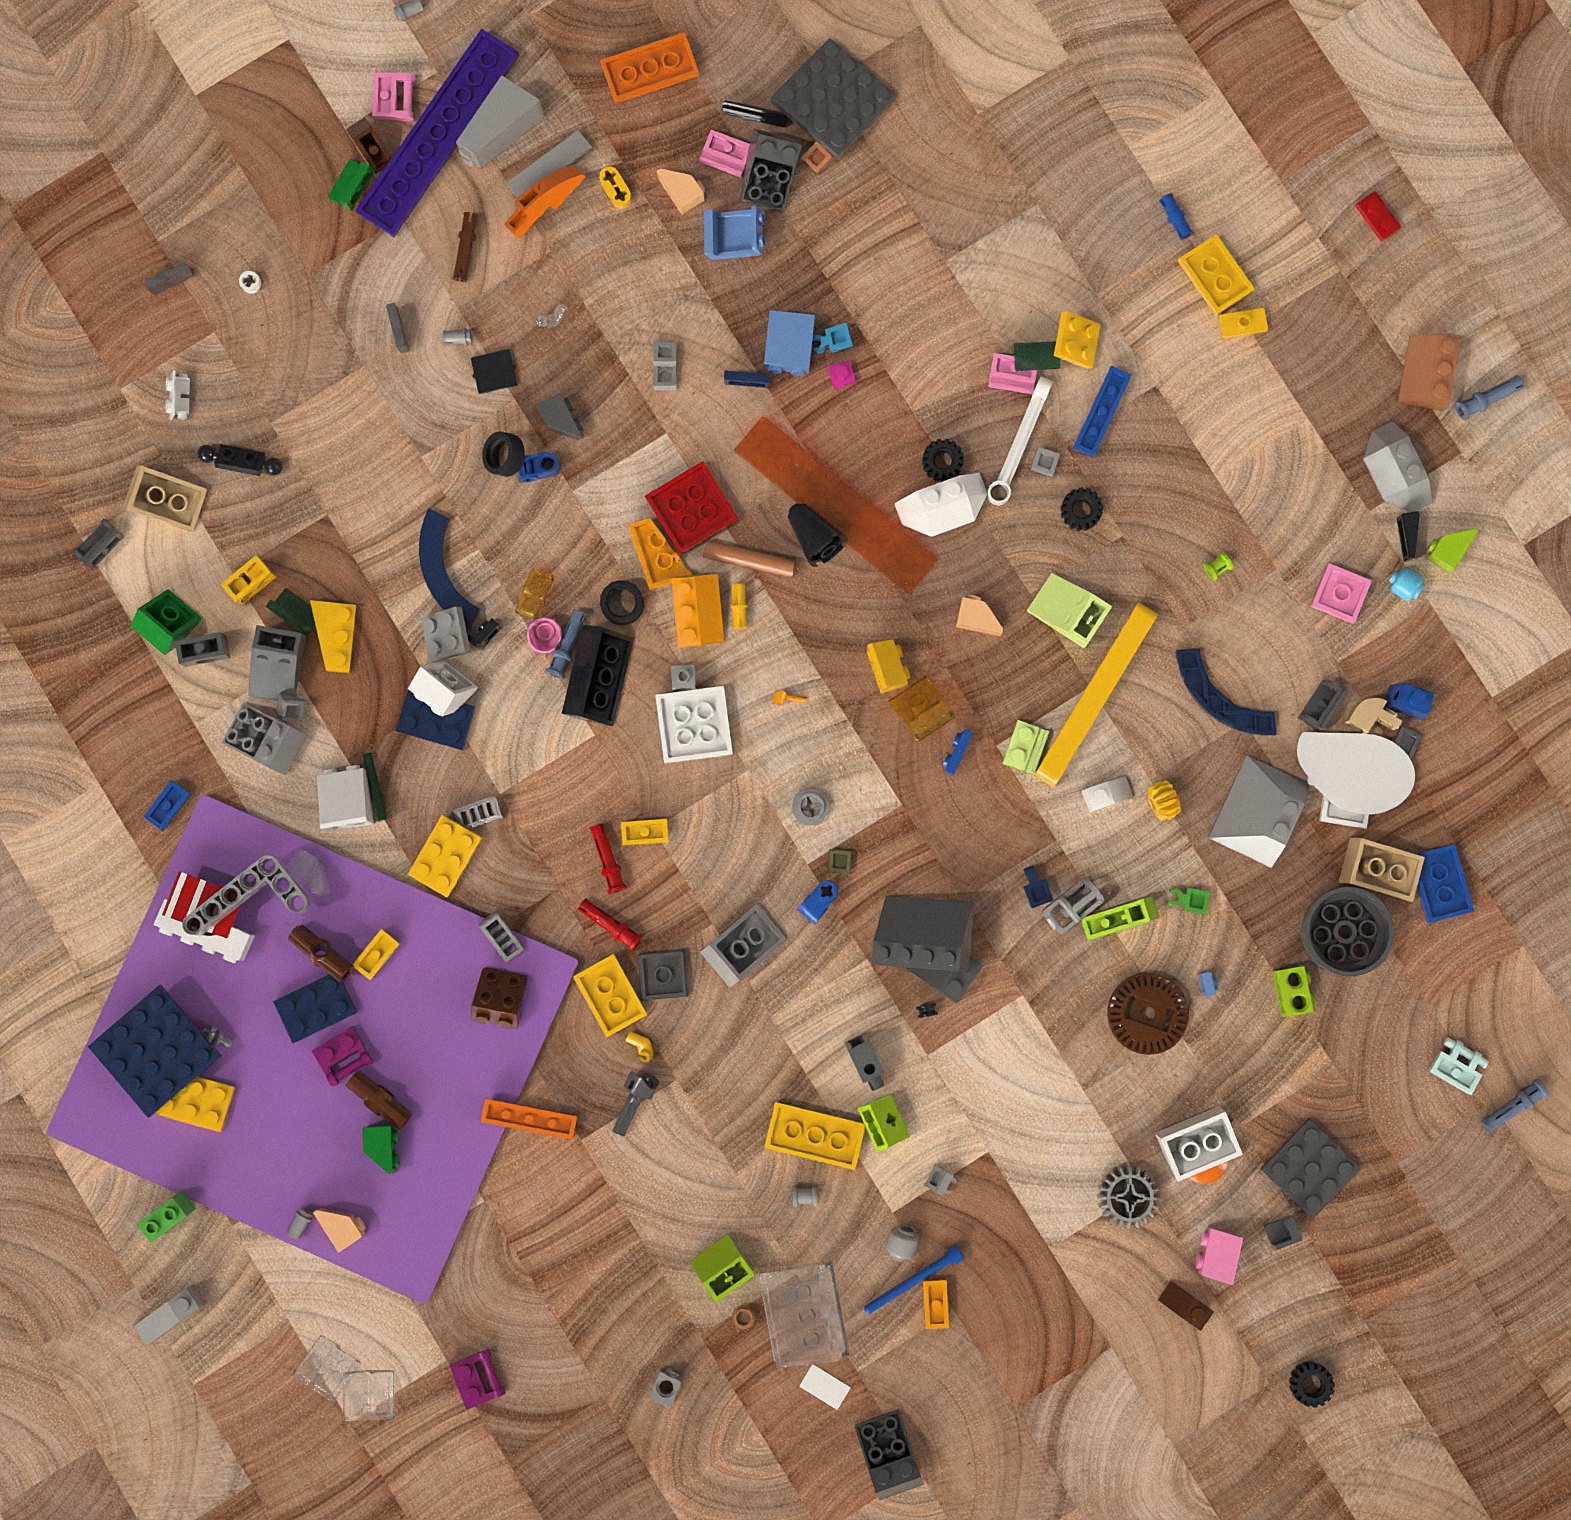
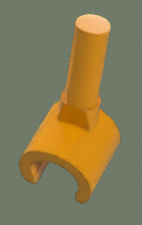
M777 691L772 701L783 706L785 700L805 703L806 698L793 696L784 691Z

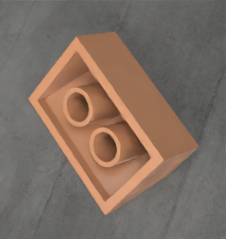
M1440 334L1410 336L1397 402L1443 411L1450 403L1461 339Z

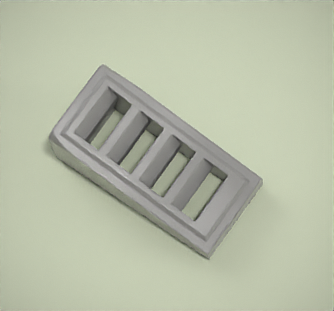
M496 795L453 810L456 822L468 829L504 818ZM488 804H491L494 813V815L490 816L487 807ZM482 806L486 818H481L478 807ZM472 809H474L477 818L475 822H473L470 813ZM463 812L467 816L469 823L467 825H464L461 813Z
M497 910L478 923L479 928L506 963L525 950ZM498 920L499 923L496 926H494L490 930L486 928L494 921ZM503 927L505 931L494 938L492 935ZM509 935L510 939L499 946L498 942ZM515 943L516 946L505 954L503 950Z

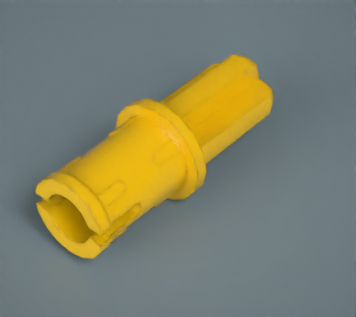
M735 583L732 584V606H730L733 615L732 629H747L746 608H748V605H746L745 584Z

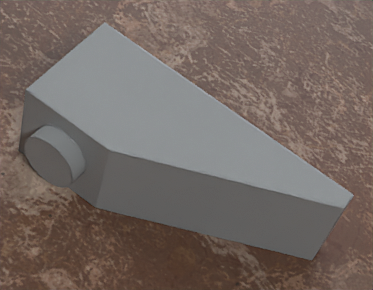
M191 1285L136 1324L134 1328L145 1344L149 1345L206 1303L194 1285Z

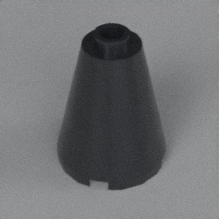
M796 503L789 509L787 518L808 563L812 567H817L816 563L819 561L823 563L828 562L843 549L841 543L843 540L847 542V537L844 533L808 505Z

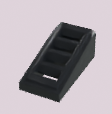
M1419 511L1403 513L1396 519L1404 562L1411 561L1416 555Z

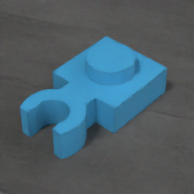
M847 323L825 329L826 336L814 335L812 340L813 343L821 342L818 348H814L816 354L823 353L828 347L832 353L853 347Z

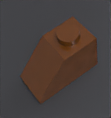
M364 117L347 128L346 131L375 174H378L385 169L391 160V156L371 124Z
M1172 1281L1169 1282L1158 1298V1301L1200 1331L1214 1313L1212 1309Z

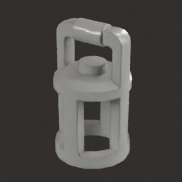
M1084 876L1047 905L1042 912L1052 929H1055L1059 934H1064L1105 900L1095 885ZM1081 886H1084V888L1076 895H1074L1071 899H1066L1076 890H1078ZM1092 899L1095 900L1092 904H1090V905H1089L1087 908H1085L1082 912H1080V913L1078 912L1082 907H1084V906H1085L1087 903H1089ZM1058 904L1061 907L1059 909L1061 914L1065 918L1069 917L1071 919L1062 928L1056 917L1050 913V910Z

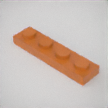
M485 1098L480 1122L572 1140L577 1116Z

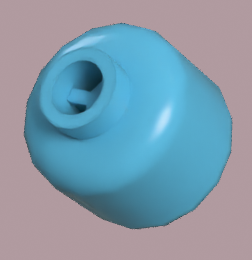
M1404 567L1400 572L1396 570L1390 578L1389 582L1392 583L1390 590L1405 601H1410L1412 598L1416 600L1425 586V583H1423L1424 578L1409 567Z

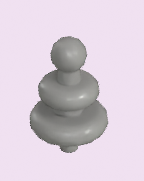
M212 1025L209 1030L203 1029L202 1032L207 1034L206 1038L209 1041L214 1039L215 1045H218L220 1042L226 1047L232 1045L230 1038L223 1037V1031L216 1033L217 1025Z

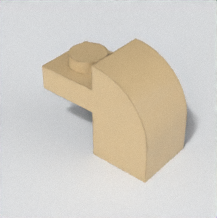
M1369 698L1352 708L1344 724L1361 734L1369 733L1375 721L1394 731L1399 728L1402 720L1397 718L1398 714L1394 711L1383 709L1387 703L1386 700Z

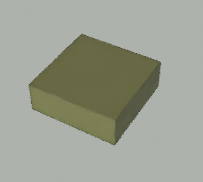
M829 849L827 873L851 874L852 851Z

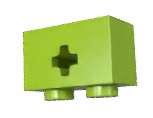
M891 1094L877 1098L858 1108L876 1151L889 1148L910 1137L907 1126L902 1120L897 1104Z

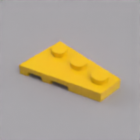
M310 600L326 671L350 674L356 605Z

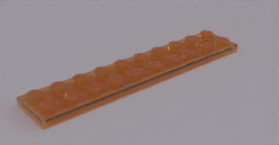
M765 416L759 419L734 449L736 454L792 500L799 504L805 503L844 533L847 537V542L845 543L908 595L938 561L937 557Z

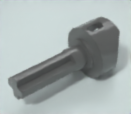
M633 1071L629 1073L624 1087L630 1094L613 1128L615 1134L625 1136L642 1098L652 1099L659 1085V1080L649 1073L638 1075Z

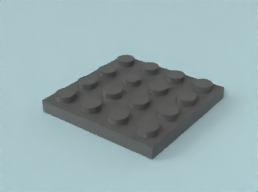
M829 38L771 97L770 102L838 159L896 100L897 95Z

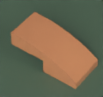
M815 142L801 157L817 174L835 159L818 142Z

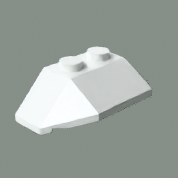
M980 472L966 474L918 490L894 503L903 526L933 537L974 522L987 496V490Z

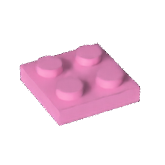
M1329 563L1326 566L1310 607L1354 624L1372 580Z

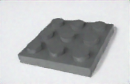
M1307 1119L1260 1168L1312 1220L1361 1170L1310 1119Z

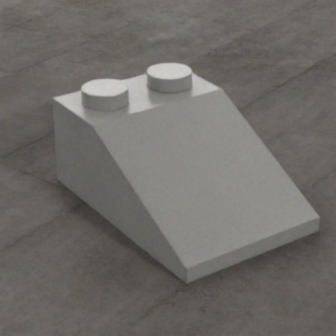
M756 904L700 953L725 983L732 987L783 943L786 938Z

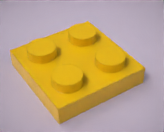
M1069 311L1061 312L1054 356L1086 369L1093 368L1101 324Z

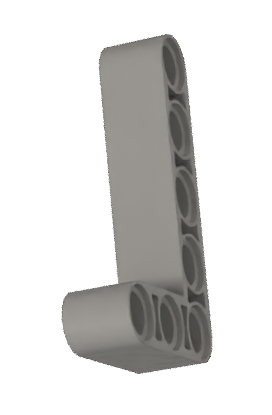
M265 855L187 915L183 920L182 928L189 935H202L266 884L270 885L291 912H307L311 907V899L278 857ZM273 860L275 868L272 872L268 873L265 869V864L267 861ZM251 874L256 877V884L253 887H249L246 882L247 877ZM283 878H287L289 881V887L285 891H282L279 887V883ZM235 889L238 896L235 901L231 902L228 898V893L230 890ZM298 896H301L304 900V904L300 909H296L294 906V899ZM213 904H216L219 907V912L213 917L209 909ZM195 918L200 921V928L197 931L191 928V922Z

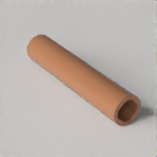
M709 540L706 541L703 558L790 578L793 576L796 560Z

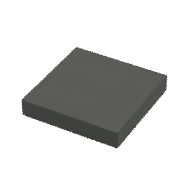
M684 950L638 954L642 1001L688 997Z

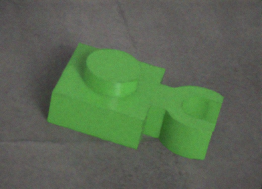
M1186 888L1185 894H1182L1179 889H1169L1170 893L1177 895V900L1175 902L1167 901L1168 905L1177 906L1183 904L1182 911L1207 915L1209 891Z

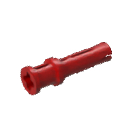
M604 823L590 827L589 829L603 868L601 875L605 876L608 886V895L627 889L628 887L624 884L620 873L621 866L616 864Z
M587 898L581 902L577 909L611 933L615 941L619 940L628 946L631 952L637 948L644 937L641 933L637 934L631 930L627 923H620Z

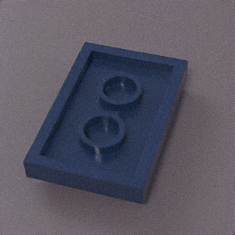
M408 689L396 732L463 751L476 707L463 703L454 713L441 716L434 713L425 702L418 700L414 693Z
M330 974L273 1001L292 1043L305 1039L358 1013L343 981L340 983Z

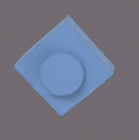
M1211 972L1198 973L1202 995L1206 997L1216 995L1215 990L1218 989L1215 975L1212 976Z

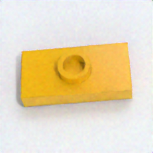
M1264 308L1223 314L1218 317L1222 339L1268 331Z

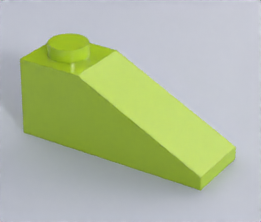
M1153 896L1084 917L1081 921L1087 939L1091 940L1147 923L1160 917Z

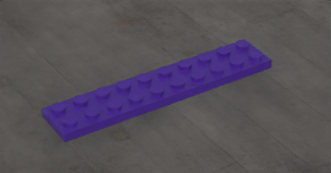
M481 28L355 210L356 213L394 238L456 149V141L501 76L505 77L516 62L520 56L519 52Z

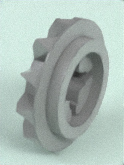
M805 789L794 798L792 810L795 818L802 824L817 825L828 815L829 803L826 796L819 790ZM807 798H809L812 804H820V806L814 809V817H812L809 811H801V809L807 806Z

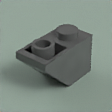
M561 393L536 404L549 431L576 440L582 438L580 431L583 428L578 418L573 419L570 414L573 408L568 397L563 399Z

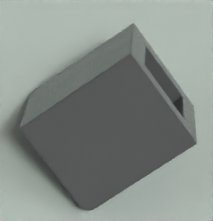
M1291 1216L1264 1225L1270 1245L1275 1250L1302 1241L1295 1219Z

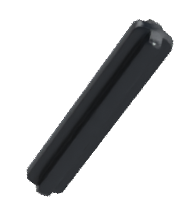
M727 100L722 105L723 114L779 127H785L788 117L784 113Z

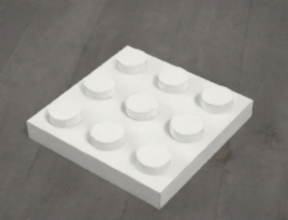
M724 686L655 695L664 764L733 755Z

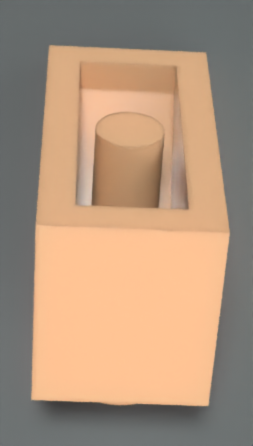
M665 169L657 170L658 180L682 215L705 201V188L699 180L695 181L692 175Z
M967 595V598L962 597L956 623L957 628L995 636L1002 635L1003 628L986 602L980 601L981 598L974 595Z
M324 1208L313 1212L338 1253L366 1235L364 1231L366 1229L365 1224L359 1217L356 1218L354 1214Z

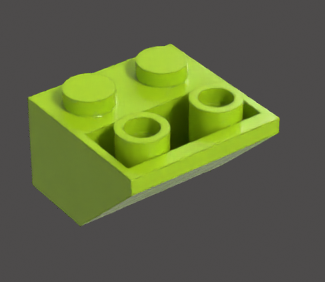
M726 1234L690 1260L702 1284L716 1303L755 1275L754 1269L729 1234Z

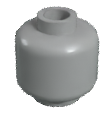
M898 1225V1227L890 1231L886 1250L892 1255V1259L904 1262L905 1259H912L915 1256L919 1244V1236L916 1234V1230L907 1225Z

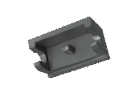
M106 519L101 521L102 524L78 549L74 548L72 550V553L92 570L124 538Z
M1322 680L1298 719L1318 732L1324 730L1348 691L1330 680Z

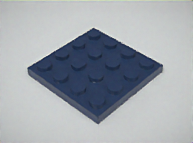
M162 985L157 986L87 1046L148 1118L222 1056Z

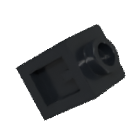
M493 618L481 624L477 635L466 627L468 641L475 647L480 644L484 648L502 627Z

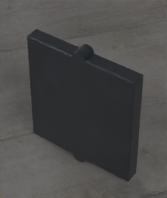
M509 349L471 358L474 371L472 377L476 380L479 394L518 386L514 372L516 367L512 363Z

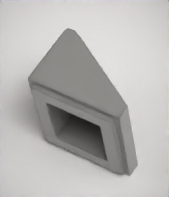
M279 693L276 714L279 720L302 721L306 701Z

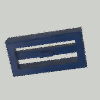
M724 371V383L734 386L770 388V374Z

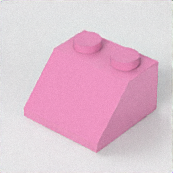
M1207 1226V1231H1203L1200 1244L1203 1245L1201 1255L1198 1254L1196 1258L1195 1268H1198L1197 1273L1233 1285L1243 1237L1233 1232Z

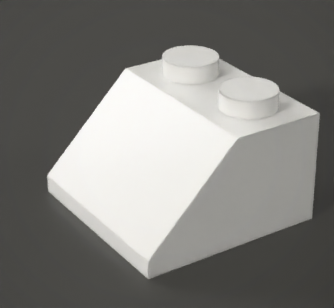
M445 660L421 666L408 689L414 693L418 700L429 705L434 713L445 716L454 713L478 687Z

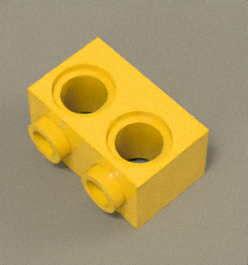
M255 555L225 580L221 586L237 604L242 606L275 579L276 575L261 558Z

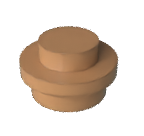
M747 1305L738 1306L732 1313L733 1324L739 1329L750 1328L755 1322V1312Z

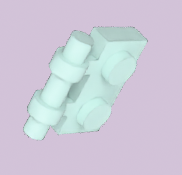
M1447 1037L1443 1045L1450 1048L1449 1054L1439 1051L1428 1071L1466 1094L1472 1095L1482 1077V1074L1475 1071L1477 1065L1485 1069L1489 1060L1483 1058L1482 1054L1475 1050L1473 1052L1463 1046L1464 1043L1461 1041H1454ZM1459 1054L1468 1059L1467 1065L1456 1060Z

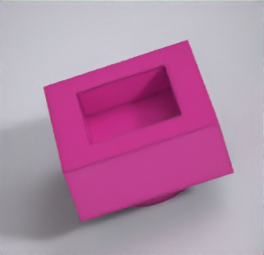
M849 360L828 366L827 369L834 390L856 383Z

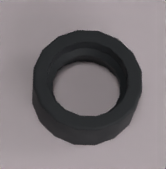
M502 431L494 432L489 436L482 451V461L488 472L504 477L513 476L523 465L525 448L522 440L517 435ZM507 442V460L500 466L499 452L502 445Z
M618 580L604 588L600 596V607L602 613L610 622L616 625H628L640 617L644 608V600L641 591L635 584L629 581ZM627 590L634 596L635 607L629 615L618 616L610 610L608 605L609 598L615 591Z

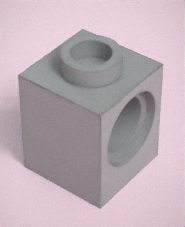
M694 664L671 666L672 689L674 692L696 690Z
M668 1367L666 1370L661 1368L648 1399L670 1408L683 1379L679 1376L680 1373ZM668 1380L672 1383L673 1389L668 1392L663 1391L660 1383Z

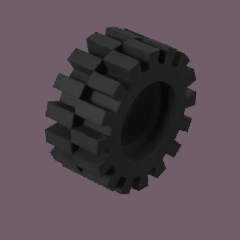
M946 438L945 440L937 439L936 442L932 441L926 447L922 459L923 470L927 472V476L934 478L933 480L936 482L937 480L943 482L957 477L964 463V454L961 452V447L957 446L956 442H950ZM945 452L950 455L952 463L948 468L942 469L935 465L934 457L938 453Z
M1080 487L1078 490L1073 489L1062 502L1060 508L1061 518H1064V523L1068 524L1072 530L1075 528L1077 529L1076 531H1086L1089 528H1093L1102 516V499L1098 498L1095 491L1094 493L1091 492L1089 488L1086 490L1083 487ZM1084 501L1090 506V514L1087 517L1080 518L1074 514L1073 506L1076 502Z
M1310 1361V1363L1303 1362L1301 1366L1297 1365L1295 1372L1293 1370L1291 1372L1292 1378H1289V1383L1291 1384L1289 1388L1293 1393L1292 1395L1307 1407L1317 1408V1405L1324 1406V1402L1326 1400L1329 1402L1331 1400L1330 1395H1334L1335 1392L1333 1390L1335 1382L1332 1380V1374L1319 1363ZM1311 1375L1317 1376L1321 1383L1319 1390L1315 1393H1307L1303 1387L1304 1380Z

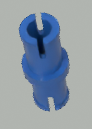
M1172 193L1163 196L1159 202L1168 215V222L1173 224L1180 240L1188 238L1193 234V231L1184 217L1185 212L1180 210Z

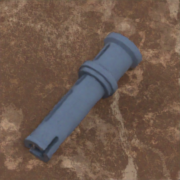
M1516 375L1485 392H1475L1472 394V397L1464 401H1457L1455 403L1457 414L1462 420H1467L1470 415L1478 411H1485L1491 403L1523 389L1524 382L1522 378Z
M573 609L558 649H555L552 653L554 657L550 667L546 668V673L560 679L565 678L564 672L568 662L572 661L571 652L587 616L585 613Z
M1536 1079L1533 1081V1085L1524 1091H1518L1515 1099L1481 1121L1485 1130L1491 1134L1492 1131L1509 1121L1522 1110L1532 1109L1533 1104L1543 1097H1549L1550 1095L1544 1085Z

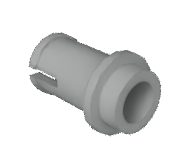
M411 0L401 5L397 3V6L393 7L398 21L402 19L405 21V18L424 11L420 0Z
M463 328V330L443 331L444 345L464 344V346H467L468 343H472L471 329Z
M304 1208L296 1211V1218L287 1231V1235L296 1240L301 1239L308 1223L313 1221V1213Z

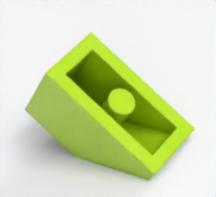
M1474 528L1443 535L1437 540L1433 539L1427 548L1429 554L1426 559L1450 573L1456 569L1479 530Z

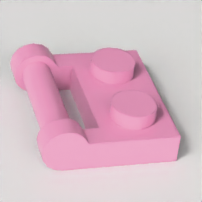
M374 73L373 119L414 121L412 96L415 75L409 73ZM398 83L404 84L403 110H397Z

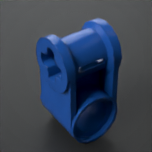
M550 452L525 455L523 465L519 469L520 477H518V481L520 483H527L556 476L561 469L560 462ZM553 460L554 466L549 470L544 469L545 462Z
M830 881L821 882L804 900L797 911L813 924H816L836 898L838 892L836 885ZM823 886H832L831 892L833 895L831 897L827 895L824 898L821 888Z

